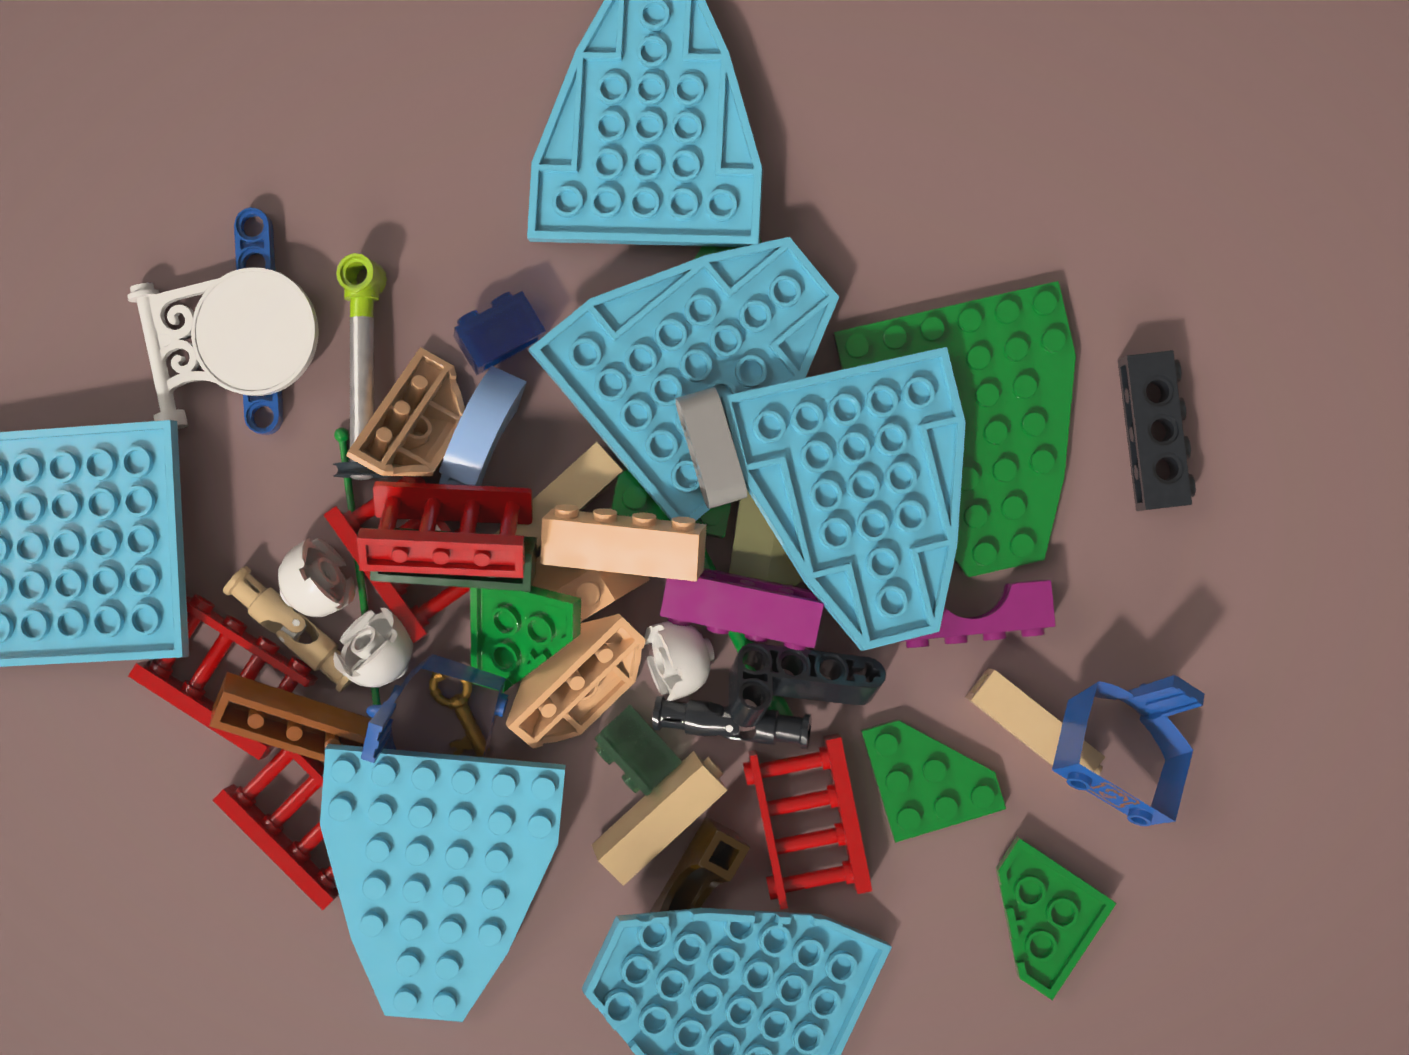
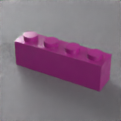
M704 568L697 581L667 578L660 616L668 618L670 623L679 626H690L691 623L704 625L707 630L717 634H728L729 631L745 634V637L752 641L766 642L768 639L783 642V645L790 649L805 650L806 647L815 648L824 603L819 601L813 592L808 589Z

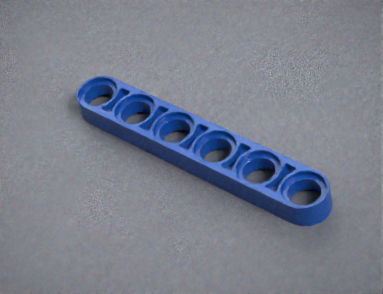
M257 208L243 209L238 213L234 222L236 270L246 268L247 260L252 255L259 254L265 258V269L276 272L274 229L271 219ZM250 217H260L264 224L262 232L258 236H247L244 231L245 222ZM282 390L264 396L243 395L244 419L250 430L258 434L270 435L280 429L283 424ZM267 406L273 411L274 419L268 427L260 428L254 421V414L260 407Z

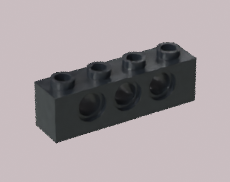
M1173 350L1127 355L1118 360L1136 511L1192 505L1191 497L1195 496L1196 485L1193 475L1188 473L1187 459L1191 456V445L1188 436H1184L1182 421L1186 419V405L1182 397L1179 398L1177 382L1181 381L1182 376L1180 362L1178 359H1174ZM1149 383L1157 385L1161 391V398L1158 403L1152 402L1147 397L1146 388ZM1154 421L1160 422L1165 427L1166 434L1162 441L1156 440L1151 434V426ZM1160 459L1165 460L1170 466V475L1166 480L1161 479L1156 473V464Z

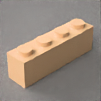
M557 505L555 509L552 508L542 518L540 564L697 581L704 571L706 524H697L696 520L690 517H674L671 521L656 519V515L651 513H634L630 517L617 515V511L613 509H595L592 513L579 511V508L574 505Z

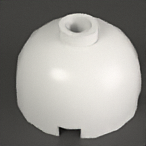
M310 538L293 547L285 555L278 569L280 595L288 606L310 617H324L352 603L355 596V584L352 577L346 580L338 566H346V563L332 546L322 539L316 538L310 542Z
M380 608L382 612L379 614H375L370 610L356 619L339 640L344 644L341 655L336 652L334 653L335 668L349 680L360 686L381 687L399 679L408 669L413 642L397 616L387 608Z
M669 621L651 625L646 629L645 645L652 643L654 657L651 655L647 656V662L653 681L661 695L669 693L667 700L673 701L697 691L706 682L710 672V661L714 660V650L708 638L704 639L702 634L692 625L679 626Z

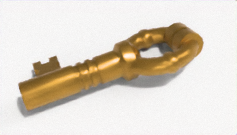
M432 671L429 680L431 697L440 705L454 710L458 720H460V724L463 726L462 728L465 730L466 736L462 740L457 739L449 743L451 748L455 746L457 749L453 752L454 755L462 754L464 749H473L476 757L483 755L486 740L468 705L472 693V682L460 679L461 683H463L462 692L453 695L451 698H446L441 694L438 682L450 676Z

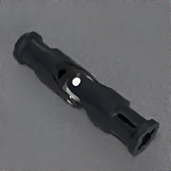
M657 696L652 717L653 729L657 731L664 727L684 730L688 735L705 737L720 735L727 739L775 745L776 742L800 744L801 749H808L812 725L811 714L805 713L803 717L783 715L779 713V710L767 709L762 720L755 726V729L740 731L741 726L731 719L728 706L724 707L708 701L691 699L688 703L667 701L664 696Z

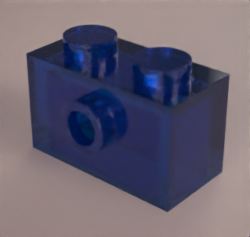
M523 291L513 296L511 292H506L490 303L491 308L480 314L477 310H473L457 320L458 326L454 327L453 337L476 376L489 370L491 366H496L529 348L544 337L546 330Z

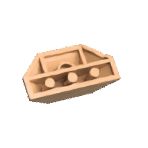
M420 347L350 447L346 456L382 476H433L445 456L453 433L465 410L461 391L456 381L455 367Z
M541 556L536 558V575L532 586L581 598L582 622L643 585L650 578L649 576L543 565L540 564Z
M620 614L581 623V634L522 678L506 721L507 727L533 749L543 746V743L558 742L581 735L636 682L641 652L646 639Z

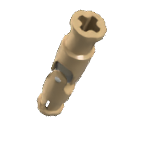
M248 566L241 568L224 586L223 593L227 596L232 594L248 608V614L270 632L275 633L279 640L314 671L320 670L336 684L335 689L339 693L350 685L352 681L334 666V653L336 652L341 655V652L338 650L339 645L305 616L295 612L292 607L288 606L282 600L281 595L272 587L266 588L251 575V569ZM304 630L310 634L313 641L311 644L297 642Z

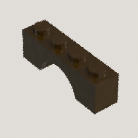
M706 816L649 913L701 908L707 897L717 886L732 880L748 853L750 846L738 833Z

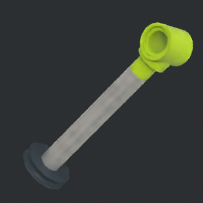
M358 253L345 256L338 264L336 272L337 280L344 288V299L350 301V447L374 414V302L379 300V294L384 290L387 281L386 272L381 265ZM367 268L366 279L361 284H357L358 273L362 269ZM351 458L350 462L333 463L338 468L337 474L333 475V477L353 478L356 480L391 477L382 476Z

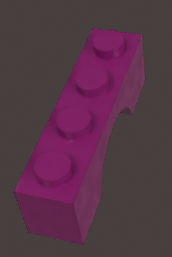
M1051 580L1005 583L998 602L989 611L976 617H959L944 607L940 631L904 640L906 641V648L930 646L929 639L944 638L945 644L968 642L967 635L983 634L984 641L1006 639L1007 631L1021 630L1022 637L1045 635L1044 628L1056 627Z

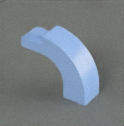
M494 366L490 367L470 398L453 433L439 470L442 473L439 484L482 485L488 464L498 441L518 410L527 381Z

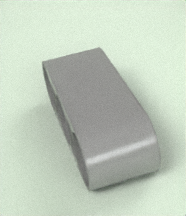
M712 387L677 397L675 400L677 412L707 508L711 509L747 498L745 480L716 388Z

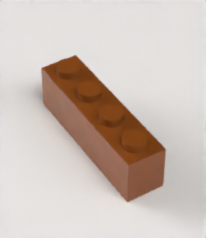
M227 672L213 705L210 727L324 762L325 748L328 744L363 747L371 718Z

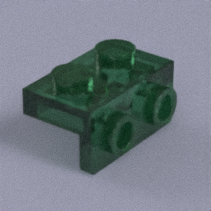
M629 704L594 738L598 743L595 747L597 753L609 765L615 762L625 772L621 778L636 794L641 790L648 796L654 787L682 763V759L632 704Z

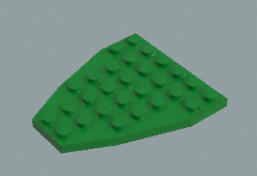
M1059 281L834 332L833 337L841 370L947 347L966 422L958 542L954 562L967 577H973L1045 560L1065 477L1076 360Z

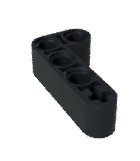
M748 643L739 650L730 668L729 715L733 722L741 727H754L762 720L771 704L773 696L858 706L866 705L872 701L886 679L885 668L879 661L871 657L808 649L794 650L783 646ZM745 665L752 666L756 671L749 670ZM783 669L789 670L794 676L787 674ZM821 674L827 675L831 680L826 679ZM747 699L754 702L757 707L748 705L744 700Z

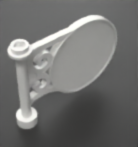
M256 267L238 269L218 279L162 293L154 289L153 283H141L131 286V293L127 295L129 302H137L161 411L153 415L154 421L174 420L177 421L178 429L188 426L185 410H176L173 392L178 387L194 381H210L229 391L243 395H270L289 387L297 381L309 367L316 352L319 328L317 315L311 300L297 283L273 270ZM203 294L196 306L195 312L184 305H175L168 311L167 319L173 325H179L178 316L183 314L185 323L180 329L173 330L167 325L164 314L169 304ZM191 336L192 343L184 341V339ZM179 349L186 350L190 357L188 364L182 366V363L186 360L185 357L175 355L171 359V366L180 374L170 378L166 363L167 358ZM200 365L204 371H196V370H197L198 366Z

